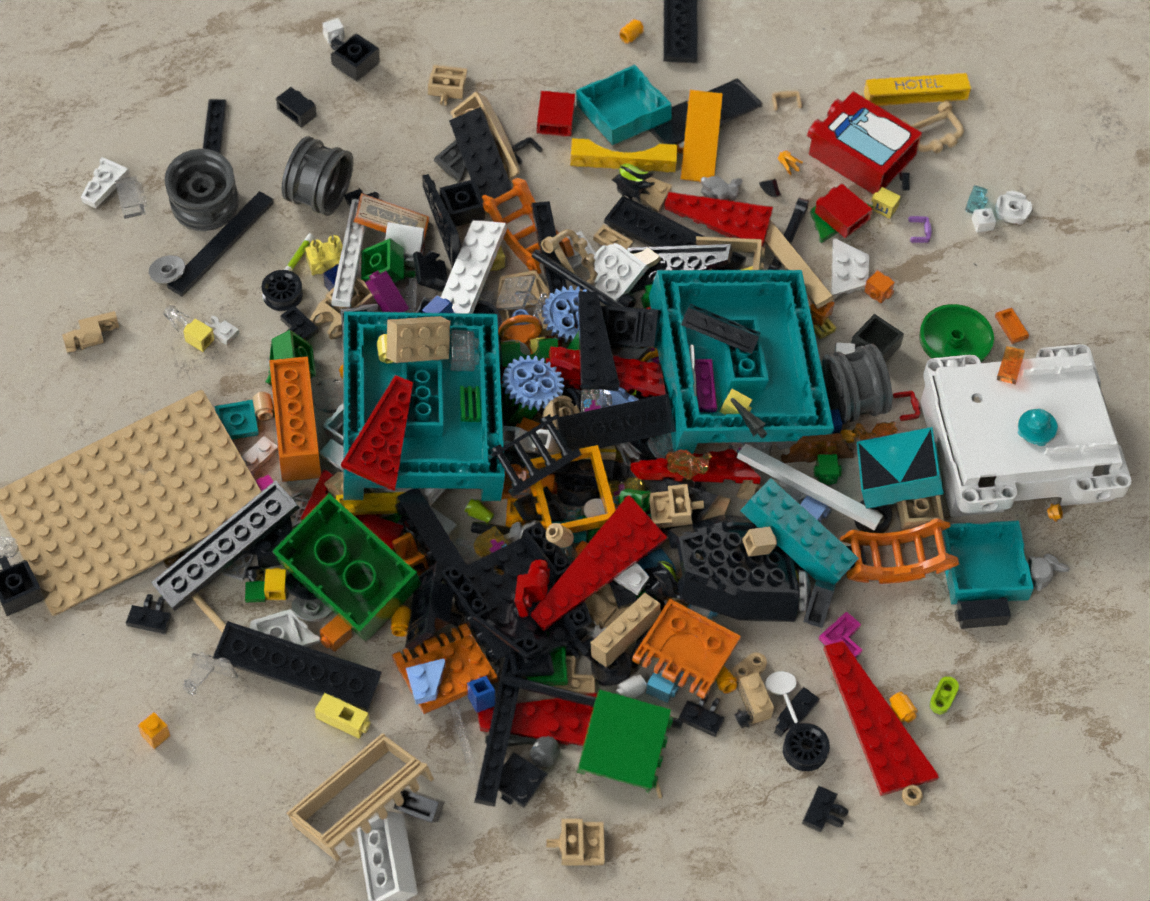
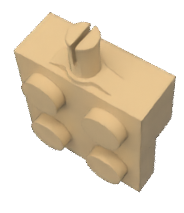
M433 65L428 83V95L440 96V105L442 106L443 102L444 106L447 105L448 98L462 99L467 68Z
M687 484L668 486V491L650 493L651 518L658 528L692 525V510L704 509L703 500L691 502Z
M561 819L559 839H546V848H559L561 865H604V822H583V819Z

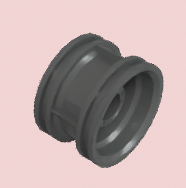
M310 136L302 138L293 149L285 167L281 188L284 200L296 205H309L313 211L325 216L333 214L343 201L352 178L354 165L352 153L339 147L328 148L324 146L321 140Z
M193 149L181 153L169 164L165 172V186L171 211L180 224L195 231H210L224 226L233 218L238 209L239 198L233 168L223 155L209 149Z
M874 344L858 346L855 352L843 354L838 351L833 354H826L823 357L822 372L831 410L839 409L842 424L857 421L859 415L869 413L872 416H879L880 414H888L891 411L892 387L884 358Z

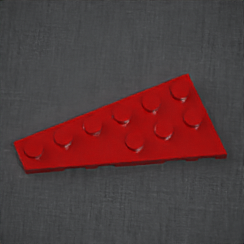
M668 192L664 205L665 210L681 217L691 218L694 223L707 225L708 229L729 238L762 240V247L764 246L773 214V207L674 192Z
M550 347L549 357L551 364L571 371L575 369L580 370L579 350ZM613 356L619 387L628 391L632 389L638 390L645 397H648L649 394L652 396L666 394L661 364Z
M397 375L394 376L341 462V468L395 491L413 382Z
M734 449L717 452L709 451L702 454L693 453L687 456L658 458L650 461L641 460L631 463L630 468L638 479L663 480L664 477L674 478L675 481H682L683 478H692L694 482L723 483L724 479L735 481V483H743V480H753V484H760L761 477L749 464L737 458L738 453Z
M591 693V694H585V695H589V696L596 697V696H597V693ZM559 698L517 703L510 734L537 739L550 736L558 744L583 746L593 707ZM494 707L477 713L480 731L489 732Z

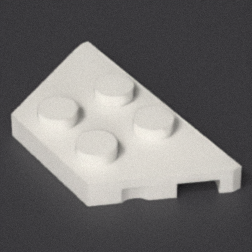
M833 239L831 295L834 299L837 298V295L845 292L850 294L856 290L865 289L866 281L869 279V255L838 239Z
M291 609L252 620L250 624L251 629L305 647L320 643V638L303 621H300Z

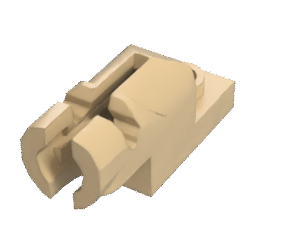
M115 311L78 320L80 329L62 334L66 351L71 353L77 351L78 346L82 350L104 343L101 332L119 328Z

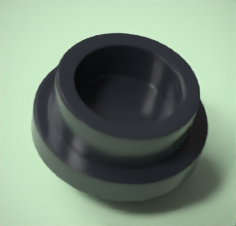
M251 566L245 569L244 578L249 579V581H258L264 576L261 566Z
M738 709V712L734 714L741 728H749V722L752 720L747 711L742 712L741 709Z

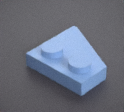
M444 658L406 668L416 705L436 700L438 687L442 681V672L446 667Z

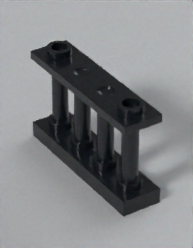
M548 414L540 419V425L502 447L499 444L490 450L492 454L487 456L490 460L496 456L512 481L511 485L513 488L508 490L512 497L582 455L578 448L573 451L571 448H568L553 423L554 420L559 418L557 414L553 417ZM544 426L547 427L562 452V458L557 461L555 458L552 459L536 431ZM530 436L546 462L544 463L546 467L541 471L535 468L520 443L521 440ZM511 446L514 447L529 472V478L524 481L522 478L519 479L503 451Z

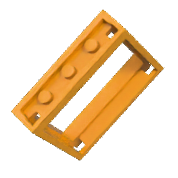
M598 445L579 449L582 455L572 461L591 458L605 514L560 524L571 530L572 533L602 527L615 511ZM558 453L551 455V457L557 461L562 458V455ZM542 457L530 459L535 468L546 467L544 465L546 462ZM540 480L531 486V492L533 497H537L538 503H535L538 515L541 514L542 521L540 523L547 531L552 522Z

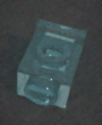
M974 185L965 211L973 214L974 210L984 209L989 198L986 197L988 189Z

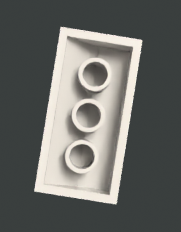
M387 811L388 816L384 820L380 819L378 815L368 820L371 826L369 833H364L361 827L357 829L368 900L406 901L417 895L418 892L404 814Z

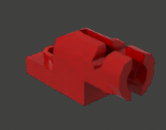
M545 560L533 561L527 574L518 575L514 602L520 617L528 616V610L532 606V602L543 600L547 594L550 569H548V563Z

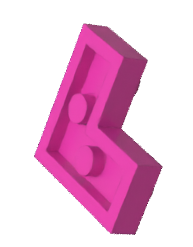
M846 611L819 636V640L824 645L844 641L854 657L857 658L862 653V649L850 637L860 629L861 624Z

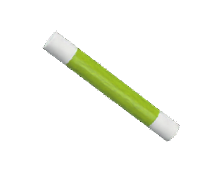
M310 233L307 235L284 270L292 271L305 253V248L309 247L314 239V235Z

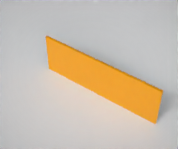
M690 90L681 165L680 179L701 182L702 177L708 178L715 175L722 93Z

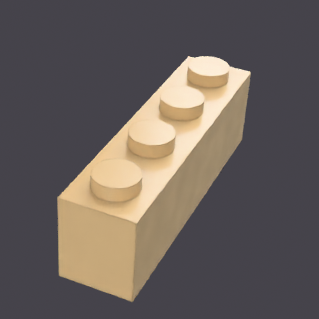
M644 593L591 642L592 657L607 668L654 624L660 615V603Z

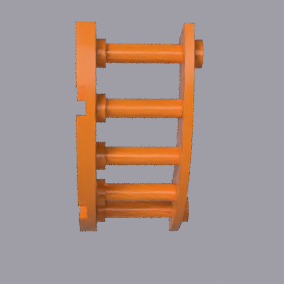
M516 178L512 180L514 187L511 191L495 199L487 195L482 196L484 201L483 207L486 212H489L493 222L508 224L524 214L529 216L533 225L514 235L507 228L503 239L530 271L536 270L538 274H541L542 271L539 266L541 263L532 258V253L536 249L540 250L538 242L526 249L518 242V240L535 232L536 229L531 204L535 200L526 180ZM515 196L519 197L522 203L521 208L502 218L497 206ZM566 237L559 242L566 257L570 258L575 255L569 238Z
M936 518L924 525L898 532L869 533L855 529L848 531L847 534L840 537V541L851 544L852 552L859 559L855 562V566L846 572L847 579L862 583H869V580H879V584L902 583L926 578L925 574L936 571L939 574L959 564L958 557L946 553L942 535L943 530L951 527L950 523ZM934 535L938 555L926 560L922 539ZM914 541L918 563L905 566L900 544ZM859 545L870 546L874 567L863 564ZM892 545L896 567H882L878 546Z

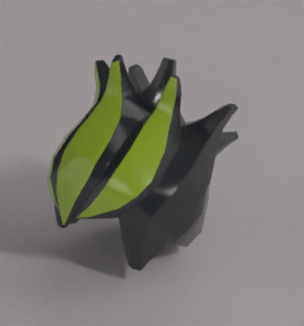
M632 164L621 165L619 174L611 179L617 184L618 193L632 200L634 197L639 202L641 194L650 195L646 188L655 184L654 182H646V179L652 177L653 173L642 172Z
M659 561L657 567L644 569L649 575V581L645 585L644 590L650 597H656L666 605L668 597L680 599L677 586L680 578L676 576V571L670 563Z

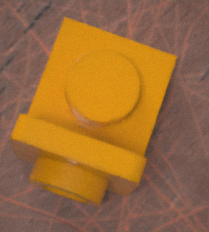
M515 498L507 499L506 526L512 527L515 522H520L522 525L526 524V520L522 519L513 505L515 500H517Z

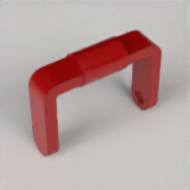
M913 391L894 393L893 398L895 399L910 397L913 411H915L914 414L901 415L899 417L900 421L918 419L921 408Z

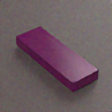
M695 359L694 371L696 373V393L699 412H716L717 401L712 359Z

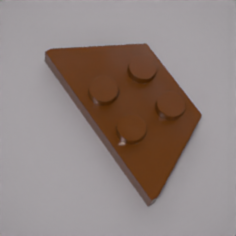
M841 433L802 436L796 444L789 448V454L781 455V462L812 463L817 460L818 455L837 454V459L854 458V453Z

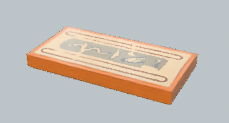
M362 193L359 197L354 218L355 223L386 233L388 222L424 228V241L429 216Z

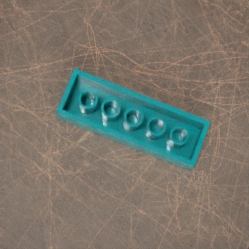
M772 478L740 510L758 528L771 527L776 537L777 545L816 581L818 579L835 585L859 559Z

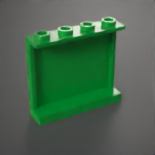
M599 689L576 773L585 775L587 772L646 789V792L649 793L652 788L656 787L658 776L655 773L656 769L661 767L663 756L660 753L661 749L666 747L668 736H665L667 728L670 729L673 717L670 716L671 709Z

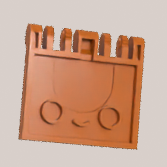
M669 599L635 652L632 661L640 665L646 653H648L642 665L644 668H647L651 664L653 657H657L660 660L654 667V673L658 674L664 663H668L661 677L675 683L681 671H683L684 674L678 686L683 688L689 676H692L696 679L691 684L689 692L694 694L700 682H703L696 696L705 699L711 686L740 641L741 636Z
M466 623L458 626L459 632L455 627L451 629V635L455 642L449 643L444 632L439 634L440 640L444 645L443 647H441L436 636L423 641L422 644L427 654H424L422 648L418 645L414 648L418 655L415 659H412L407 648L403 649L402 652L407 661L406 663L400 651L392 654V659L411 693L412 689L406 668L445 659L446 667L442 672V681L438 687L436 700L418 704L423 714L467 696L468 682L487 676L491 684L498 682L496 673Z

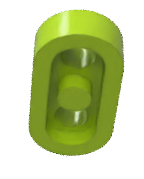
M946 676L939 681L929 703L930 709L934 713L945 714L948 712L959 689L956 679ZM945 687L950 688L951 691L945 690ZM940 703L943 707H938L936 704Z

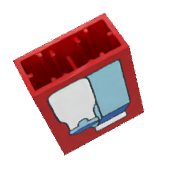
M854 91L844 101L836 99L827 112V118L824 121L816 119L807 132V137L811 139L810 156L873 195L875 192L878 193L882 187L886 188L897 177L899 172L917 155L922 132Z

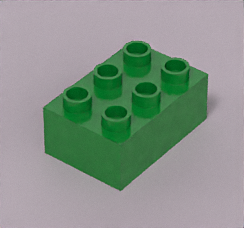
M328 494L272 551L284 568L333 613L347 623L365 642L380 629L422 584L417 572L331 494Z

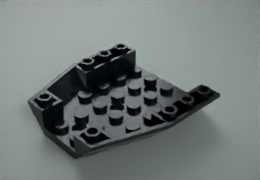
M719 515L692 523V525H684L668 530L670 548L678 549L682 577L677 583L680 601L739 621H796L800 591L793 559L777 544L770 554L749 557L742 539L749 529H756L758 527L746 516ZM695 554H700L704 560L698 559ZM732 555H736L740 558V561L734 560ZM769 556L773 557L777 563L772 562Z
M538 522L524 529L520 539L463 568L456 563L441 571L442 576L474 620L525 658L541 659L549 653L569 644L592 623L585 601L548 627L546 631L549 633V636L547 637L539 633L543 629L531 617V613L541 601L532 602V606L528 610V616H519L514 602L518 575L527 574L533 561L545 560L548 563V569H550L548 593L571 565L561 549L547 540L546 530ZM494 569H501L504 574H496Z

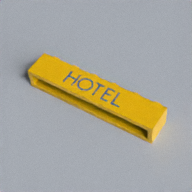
M967 73L867 79L864 94L867 100L877 106L968 100L971 87Z

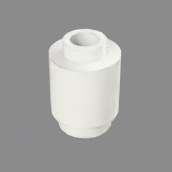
M633 675L617 685L616 694L634 699L644 693L647 684L641 675Z

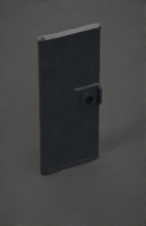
M738 78L707 91L722 93L719 128L728 121L762 107L761 100ZM689 100L672 107L671 120L649 129L662 144L677 145L684 142Z

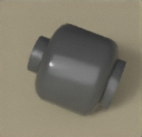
M540 737L532 747L530 757L536 766L548 768L558 758L560 747L553 737Z

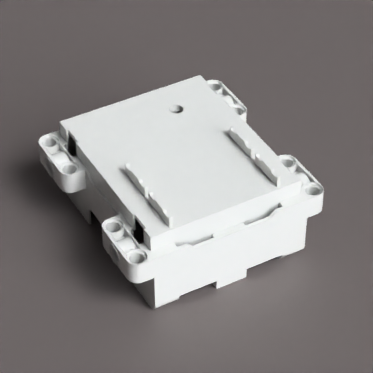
M1077 344L1046 347L1038 350L1036 358L981 363L980 359L975 355L950 356L928 360L923 374L925 388L920 402L927 428L933 427L939 458L938 465L951 517L1001 513L1005 509L1011 508L1014 501L1061 497L1060 506L1106 502L1126 495L1131 485L1130 473L1122 448L1118 445L1101 391L1100 378L1088 346ZM975 397H979V400H980L981 402H980V403L974 402V398H975ZM1038 408L1049 412L1058 424V430L1054 439L1045 446H1038L1020 437L1018 434V421L1024 412ZM1103 465V474L1093 476L1092 472L1095 466ZM996 476L994 486L978 487L981 477Z

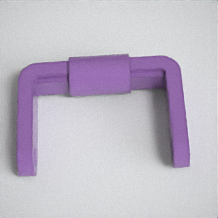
M910 216L908 218L909 222H925L924 231L926 237H911L910 242L928 243L932 235L929 218L926 216Z

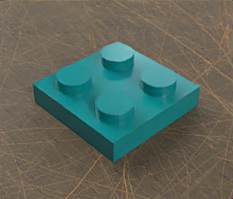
M253 400L215 406V412L231 440L259 435Z

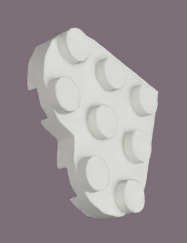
M616 243L614 245H604L597 250L594 256V270L598 273L594 282L596 284L595 287L618 301L622 295L630 292L649 267L621 245Z

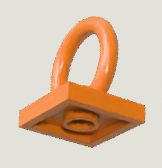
M517 315L505 320L500 325L498 334L501 342L519 340L526 344L530 353L533 354L529 346L531 344L530 340L538 338L542 332L543 325L535 316ZM520 322H528V323H531V324H523V325H515V326H512V325H514V324H516V323H520Z

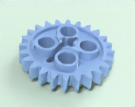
M570 285L569 290H566L563 286L561 292L556 289L555 294L550 293L549 299L546 298V305H543L542 308L544 311L542 317L545 318L543 324H548L546 330L552 329L551 336L558 334L557 340L563 337L565 343H567L568 339H571L572 342L579 330L578 306L574 304L578 302L579 286L576 290H573L572 285ZM557 307H562L564 310H559ZM562 323H568L570 327H566Z
M527 355L526 360H524L520 356L518 361L513 359V362L508 363L507 368H505L502 381H504L502 387L506 388V394L510 393L509 399H516L515 404L521 402L522 408L529 405V410L535 406L537 411H539L541 406L545 409L551 400L562 396L564 379L560 378L561 372H556L557 367L551 368L550 362L544 363V358L538 361L537 356L531 359Z

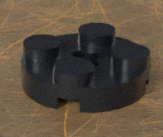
M626 652L622 653L611 663L613 666H616L613 669L606 668L597 660L592 659L591 672L601 686L617 685L630 677L632 664L630 656Z

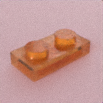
M1006 346L997 380L1016 384L1025 350Z

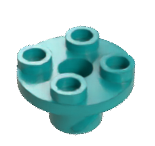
M1040 408L1024 412L1018 421L1019 436L1038 446H1045L1048 442L1052 441L1058 430L1056 419L1049 412Z

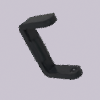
M532 137L521 140L512 147L518 164H521L522 160L515 151L522 149L530 143L538 152H542L541 146Z

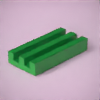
M460 385L461 421L480 422L479 386L464 388V386ZM464 393H468L469 417L465 416ZM472 394H475L476 417H473Z

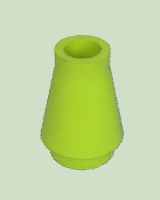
M472 498L464 510L467 516L488 524L494 516V513L487 509L478 499L474 500Z

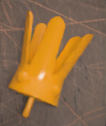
M788 150L780 152L778 156V161L784 165L790 176L792 173L789 165L794 170L800 171L795 162H803L792 156Z

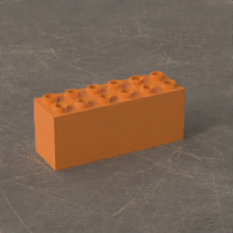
M308 357L269 360L282 482L319 478L321 473Z

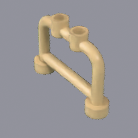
M944 101L938 106L939 114L910 126L919 130L948 117L957 129V132L954 134L948 133L939 140L934 139L928 145L919 144L918 151L928 152L933 150L937 154L943 150V145L947 144L950 148L954 147L958 143L957 139L962 137L964 128L951 111L953 106L949 101ZM901 119V120L904 121L905 123L909 124V123L906 121V119Z
M565 229L553 238L547 237L541 242V247L546 253L555 251L562 266L575 274L559 245L561 240L569 236L573 241V249L579 252L582 258V265L589 270L590 278L586 282L591 285L594 284L597 277V272L594 270L595 255L586 252L585 248L588 243L585 238H579L573 230ZM573 284V290H576L577 286Z

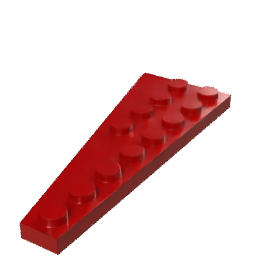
M628 495L546 594L545 598L533 610L531 617L543 631L561 619L564 614L576 608L667 540L666 535L632 497Z
M839 641L825 645L823 650L880 796L904 790L907 786H918L938 780V773L845 642Z

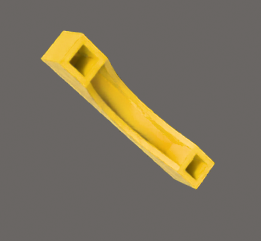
M572 138L570 166L620 169V166L623 164H632L644 171L675 172L677 145L658 144L653 148L639 152H617L603 148L590 139Z

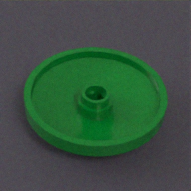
M947 304L931 310L924 317L919 331V340L923 350L931 359L975 355L982 363L992 350L994 333L989 321L975 309L959 304Z

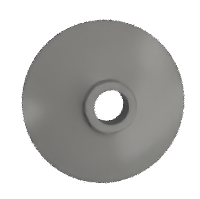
M174 255L160 257L149 268L150 278L157 283L173 282L183 275L185 263L180 257Z
M296 597L291 604L292 612L298 618L306 621H320L331 614V610L318 598L304 600Z

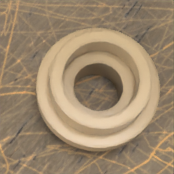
M907 786L902 792V800L909 806H917L923 799L922 791L917 786ZM908 795H914L915 799H911Z

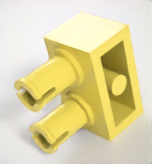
M333 235L334 240L330 236L326 243L316 239L315 245L314 240H312L310 247L305 248L306 260L312 275L338 270L343 245L337 235Z

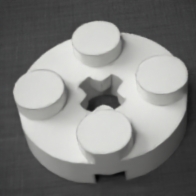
M1006 192L1005 195H1000L997 199L995 206L997 217L1009 223L1023 224L1030 216L1032 203L1028 202L1026 196L1020 192Z

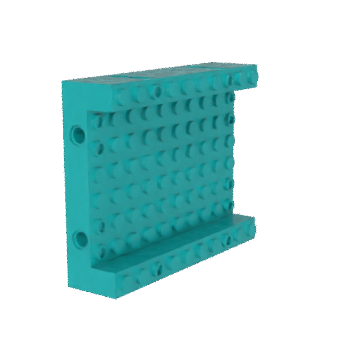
M657 270L649 294L651 309L661 311L657 350L665 392L669 396L676 432L671 433L674 455H691L694 453L698 443L798 441L802 436L832 434L834 427L802 270ZM689 305H696L761 332L753 353L750 354L682 326L681 324ZM690 345L694 346L695 359H712L717 401L716 412H699L697 396H695L693 388L694 377L689 353ZM731 389L752 399L749 405L752 408L750 412L766 423L763 428L768 433L766 437L761 438L758 434L753 437L740 414L724 415L719 412Z
M344 311L343 459L392 379L397 375L413 382L396 488L481 489V501H501L505 470L496 456L490 460L487 457L492 454L490 451L492 448L499 444L503 447L497 314ZM441 316L450 321L449 359L393 362L390 364L379 360L377 341L379 336L387 334V320ZM460 385L464 386V388L479 386L480 422L461 421ZM464 393L465 416L469 417L468 393ZM472 394L473 417H476L475 394ZM343 469V500H363L364 488H386Z

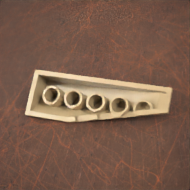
M476 91L450 113L453 118H456L478 107H482L509 180H512L520 173L510 142L488 98Z

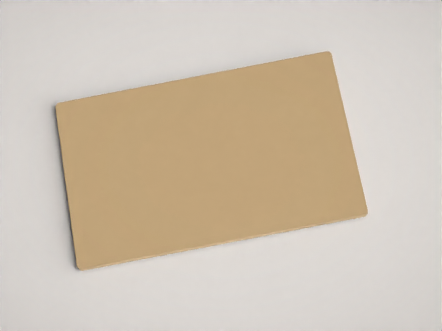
M199 390L1 488L0 514L23 559L28 561L42 590L44 601L51 615L56 616L201 542L261 493V490L203 390Z

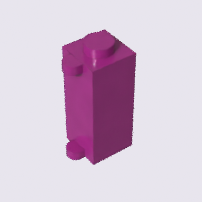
M376 271L369 275L370 279L365 284L382 312H405L409 309L387 271L381 273Z

